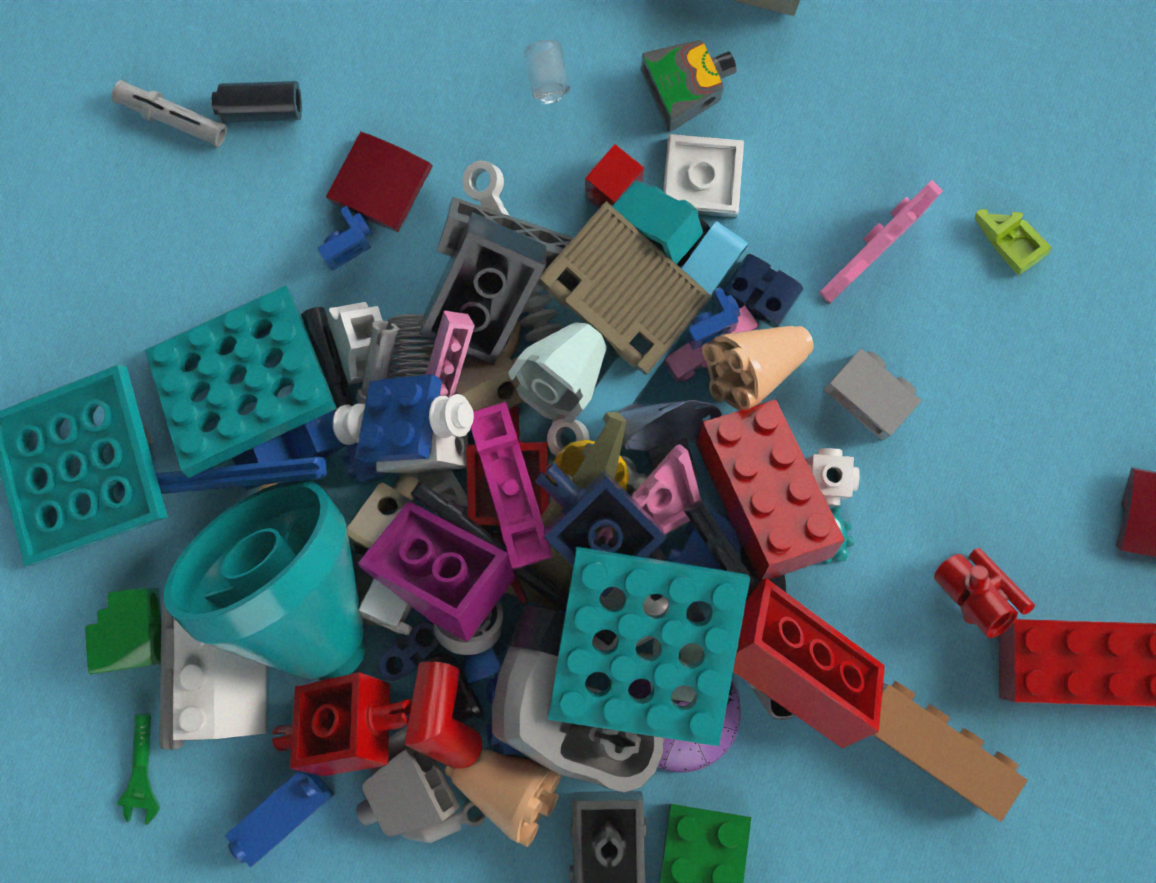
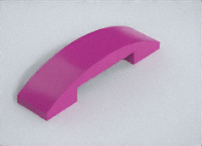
M503 402L473 411L474 419L471 424V430L483 464L512 569L552 558L550 544L544 538L545 527L507 403Z

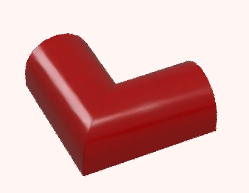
M421 662L417 669L404 745L453 769L469 767L480 756L482 738L475 729L453 718L460 670L446 663Z

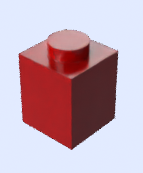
M614 144L585 177L586 197L599 209L606 201L613 206L635 180L643 181L645 168Z

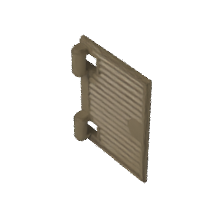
M607 201L539 278V282L542 283L545 291L563 307L567 306L582 320L601 333L603 338L616 350L615 352L632 368L638 369L646 375L712 297ZM565 269L580 281L579 285L572 292L557 280ZM637 333L652 345L644 356L629 344Z

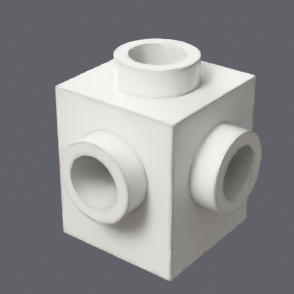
M821 448L818 449V454H813L805 459L828 506H840V500L843 501L851 498L853 491L858 490L859 468L854 467V457L842 456L841 449ZM828 469L836 470V483L830 482L827 479L826 473Z

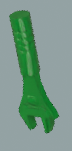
M139 713L134 715L132 775L128 788L118 800L117 805L123 806V815L126 822L131 820L133 807L147 809L145 825H148L158 814L160 807L152 791L148 776L151 714Z

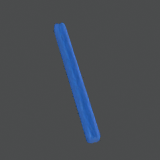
M311 457L212 467L190 478L182 471L156 473L161 494L317 480L325 478L327 470L324 458ZM119 481L117 482L119 487L118 494L124 498L125 489Z

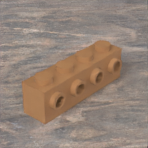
M894 681L892 686L883 683L879 732L873 734V736L984 813L1002 822L1028 781L1016 772L1019 765L998 751L992 756L981 748L984 741L969 730L962 728L960 733L947 725L950 717L934 706L928 704L926 709L922 708L912 701L916 694L897 681Z

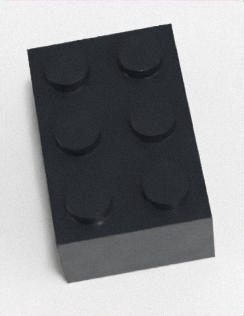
M472 212L424 313L420 334L436 340L444 311L468 314L474 324V329L466 354L495 365L546 266V245Z

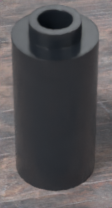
M297 81L220 83L217 91L212 92L213 112L215 115H220L224 123L301 120L302 97Z

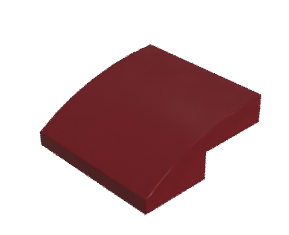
M360 131L326 198L337 206H347L349 210L360 213L372 223L399 232L433 165L403 148Z
M1131 467L1121 502L1126 511L1115 546L1120 551L1156 557V471Z

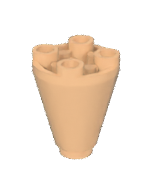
M784 326L721 334L712 341L705 343L702 348V354L707 362V369L711 379L709 390L712 397L718 402L725 400L727 404L737 410H747L756 406L812 353L814 345L810 333L802 326Z
M482 749L480 756L471 766L463 769H453L446 765L445 774L452 778V783L505 835L526 847L530 846L539 828L537 823L542 814L548 817L554 810L559 798V794L554 791L562 775L542 766L534 760L512 755H502L495 751Z

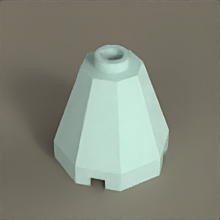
M574 322L527 347L517 358L508 374L512 381L517 376L520 382L516 388L519 397L541 415L553 420L558 415H564L567 417L563 422L572 424L592 399L607 346L602 334L591 325Z

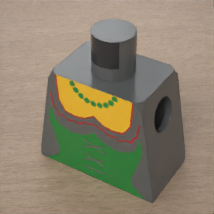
M701 40L645 52L642 54L641 72L668 132L677 129L717 104L721 100L724 89L721 79L737 72L734 57L729 51L711 58L704 42Z

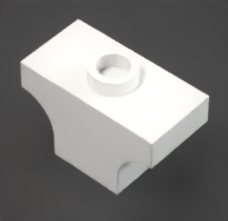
M366 302L329 308L327 318L348 385L361 383L364 379L372 323L382 320L378 306L368 307Z

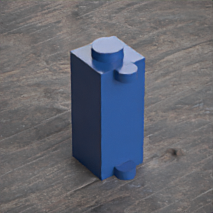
M297 771L224 835L230 842L228 844L230 852L239 862H246L251 868L335 794L320 776Z

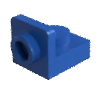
M347 206L340 209L349 224L350 229L345 232L339 230L330 234L324 240V244L317 248L332 271L372 248L365 237L372 232L361 214L357 213L352 216Z
M721 287L713 290L711 302L718 314L714 315L712 311H709L691 321L692 326L688 328L686 338L693 351L721 334L731 333L736 330L739 322L737 317L741 315L739 307L731 294L726 296Z

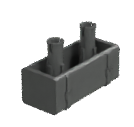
M619 791L573 793L571 837H573L574 865H570V883H645L644 836L647 835L646 817L644 816L642 791H628L625 793Z

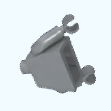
M403 727L389 737L388 765L369 768L371 777L362 783V790L367 799L360 802L356 808L357 816L361 823L368 826L378 821L384 834L389 837L401 834L408 840L432 843L461 830L460 825L466 823L469 826L476 827L484 822L485 814L473 819L467 816L468 809L476 806L469 799L462 805L461 812L455 813L460 806L437 761L404 745L407 727Z

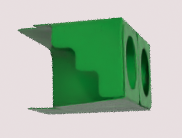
M140 588L109 592L107 596L108 607L97 612L98 622L85 627L89 674L93 675L161 664L162 626L159 589Z

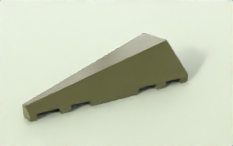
M607 412L604 415L603 420L606 425L594 444L587 443L584 447L582 454L585 459L575 475H567L579 489L582 487L586 488L603 470L615 480L627 422L618 412ZM554 499L551 500L541 516L544 527L560 513L561 506ZM601 525L596 528L597 534L603 529ZM550 544L553 557L529 565L568 594L573 566ZM519 578L529 602L553 611L561 610ZM510 584L505 593L518 597Z

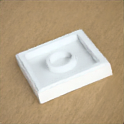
M668 134L663 191L666 195L679 201L686 200L697 209L698 215L737 218L744 140Z

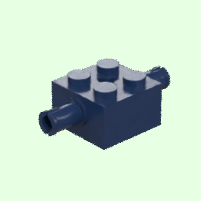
M555 462L546 468V473L557 483H554L544 472L535 480L561 506L560 513L544 528V538L572 566L574 564L576 547L647 558L667 538L663 528L605 470L586 488L582 487L580 489L557 467ZM600 525L604 528L612 526L613 537L608 539L602 536L597 539L596 528ZM615 587L606 588L601 595L605 598ZM660 594L650 595L654 602L663 596Z

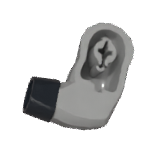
M523 606L508 643L510 647L498 674L492 706V733L500 741L560 775L596 783L605 788L623 793L641 788L656 772L663 754L664 738L548 720L565 614L535 606ZM586 684L591 691L602 692L599 688Z

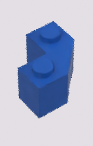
M333 410L232 457L235 465L322 457L326 460L344 448L346 444L341 443L335 436L333 430L335 412ZM253 485V486H244V487H245L246 490H249V489H253V488H256V487H260V486H262V485Z

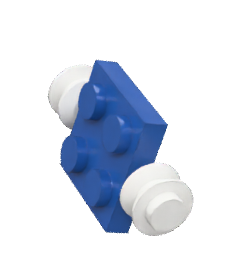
M433 374L373 380L369 383L365 404L343 405L336 410L333 417V430L341 443L346 445L358 443L355 458L366 463L429 459L433 431L441 438H447L451 435L462 437L469 432L473 423L474 413L464 396L460 394L452 395L449 398L447 396H440L442 380Z

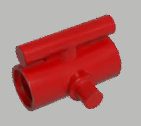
M981 548L974 549L968 556V559L975 566L962 554L949 557L935 571L934 580L960 606L964 621L968 624H976L988 638H995L1001 635L1016 621L1018 612L1007 600L1022 615H1026L1034 609L1035 603Z

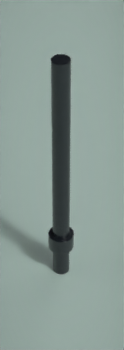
M425 483L414 494L417 499L437 513L440 518L507 552L504 544L463 513L465 509L455 501L451 500L448 502ZM531 565L513 569L515 575L563 612L566 611L568 599L566 592ZM607 629L600 630L594 635L607 646L617 637L613 631Z

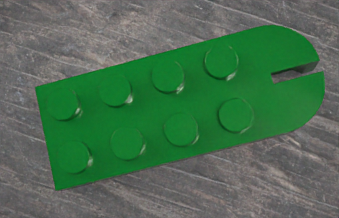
M670 804L659 883H744L751 817Z

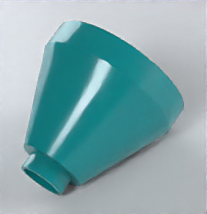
M306 480L275 484L255 492L234 504L208 524L191 541L174 564L167 578L163 594L165 608L193 639L304 679L318 678L319 681L351 674L364 658L366 650L362 642L364 624L362 614L359 612L360 601L344 516L324 489L314 482Z

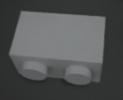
M861 348L823 390L878 438L884 440L896 431L922 400L915 395L916 389L910 382L902 377H897L896 379L885 369L886 363L877 354L871 351L866 353Z

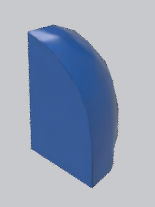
M496 644L484 652L464 656L463 669L467 683L481 680L500 671L504 661Z

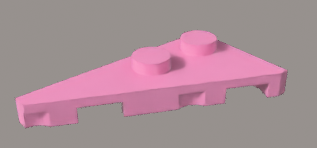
M931 180L912 200L905 197L890 212L894 218L885 227L878 223L863 238L867 245L819 294L830 304L924 214L943 190Z
M680 444L669 452L631 496L663 528L665 534L689 522L690 520L683 510L701 499L688 450ZM612 526L603 527L597 534V539L602 536L608 539L612 538Z

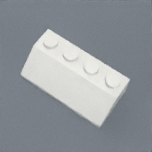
M174 619L173 740L220 739L266 734L267 665L201 643L193 639Z

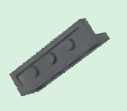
M452 197L437 252L452 256L472 212L546 245V266L543 272L574 237ZM566 269L557 278L571 292L580 283ZM538 280L537 285L543 286Z

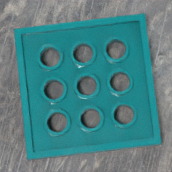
M287 285L145 350L180 469L188 478L337 409L294 297ZM271 328L268 336L256 339L263 329ZM236 344L230 354L221 355L227 346ZM283 356L277 366L267 368L271 359ZM200 360L195 370L185 372L192 362ZM246 373L242 382L231 385V381L236 375ZM289 385L294 386L288 396L283 398L277 397L282 388ZM210 389L204 400L195 402L196 396L201 391ZM257 402L255 409L251 413L241 415L242 409L247 404ZM220 419L216 429L211 432H204L209 422Z
M112 366L0 410V474L24 566L37 565L168 518L127 366ZM101 406L104 411V420L101 425L96 426L93 414L96 408ZM67 418L71 425V431L69 436L64 439L61 435L60 427ZM34 431L38 438V444L31 451L28 446V438ZM110 443L114 448V458L110 464H107L103 457V451ZM75 456L79 458L81 463V469L77 476H74L70 470V464ZM42 469L46 471L48 476L47 484L43 489L38 484V475ZM119 481L125 489V495L121 502H117L113 495L114 487ZM84 494H87L91 500V508L86 515L80 508V501ZM52 506L58 514L57 522L54 526L50 525L47 514Z
M576 547L548 720L720 746L750 582L748 574ZM609 587H617L625 594L622 605L614 609L606 608L600 602L601 593ZM652 594L663 595L668 600L666 610L662 614L655 616L646 613L643 609V603L648 596ZM695 601H704L710 605V614L702 622H693L686 617L688 606ZM604 629L613 631L618 637L616 645L606 651L596 648L592 642L594 635ZM647 636L656 638L660 642V649L657 654L652 657L639 655L635 649L637 642L641 638ZM689 643L698 644L703 649L702 657L693 664H686L679 659L680 649ZM594 672L605 673L610 678L608 688L602 692H594L588 689L585 681L590 674ZM646 679L650 681L653 685L651 694L643 699L631 696L628 688L634 680ZM686 685L695 690L693 701L687 705H677L671 700L672 692L679 686Z

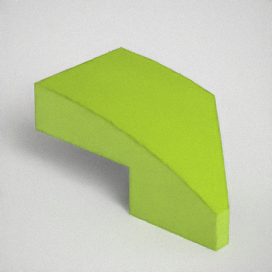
M987 209L978 210L974 217L994 248L1018 276L1049 255L1052 247L1026 220H1022L1023 213L1012 212L1011 215L989 214Z

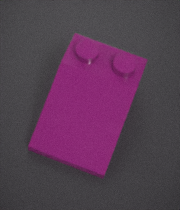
M409 501L358 562L360 568L431 622L467 643L515 579L507 552Z

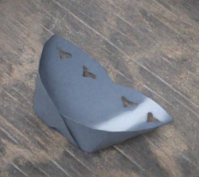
M698 400L650 406L632 404L618 412L627 421L623 444L628 451L629 448L638 451H648L649 449L687 438L688 442L697 440L702 423L705 422V420H702L703 418L710 415L711 418L709 420L722 416L717 406L707 402H698Z

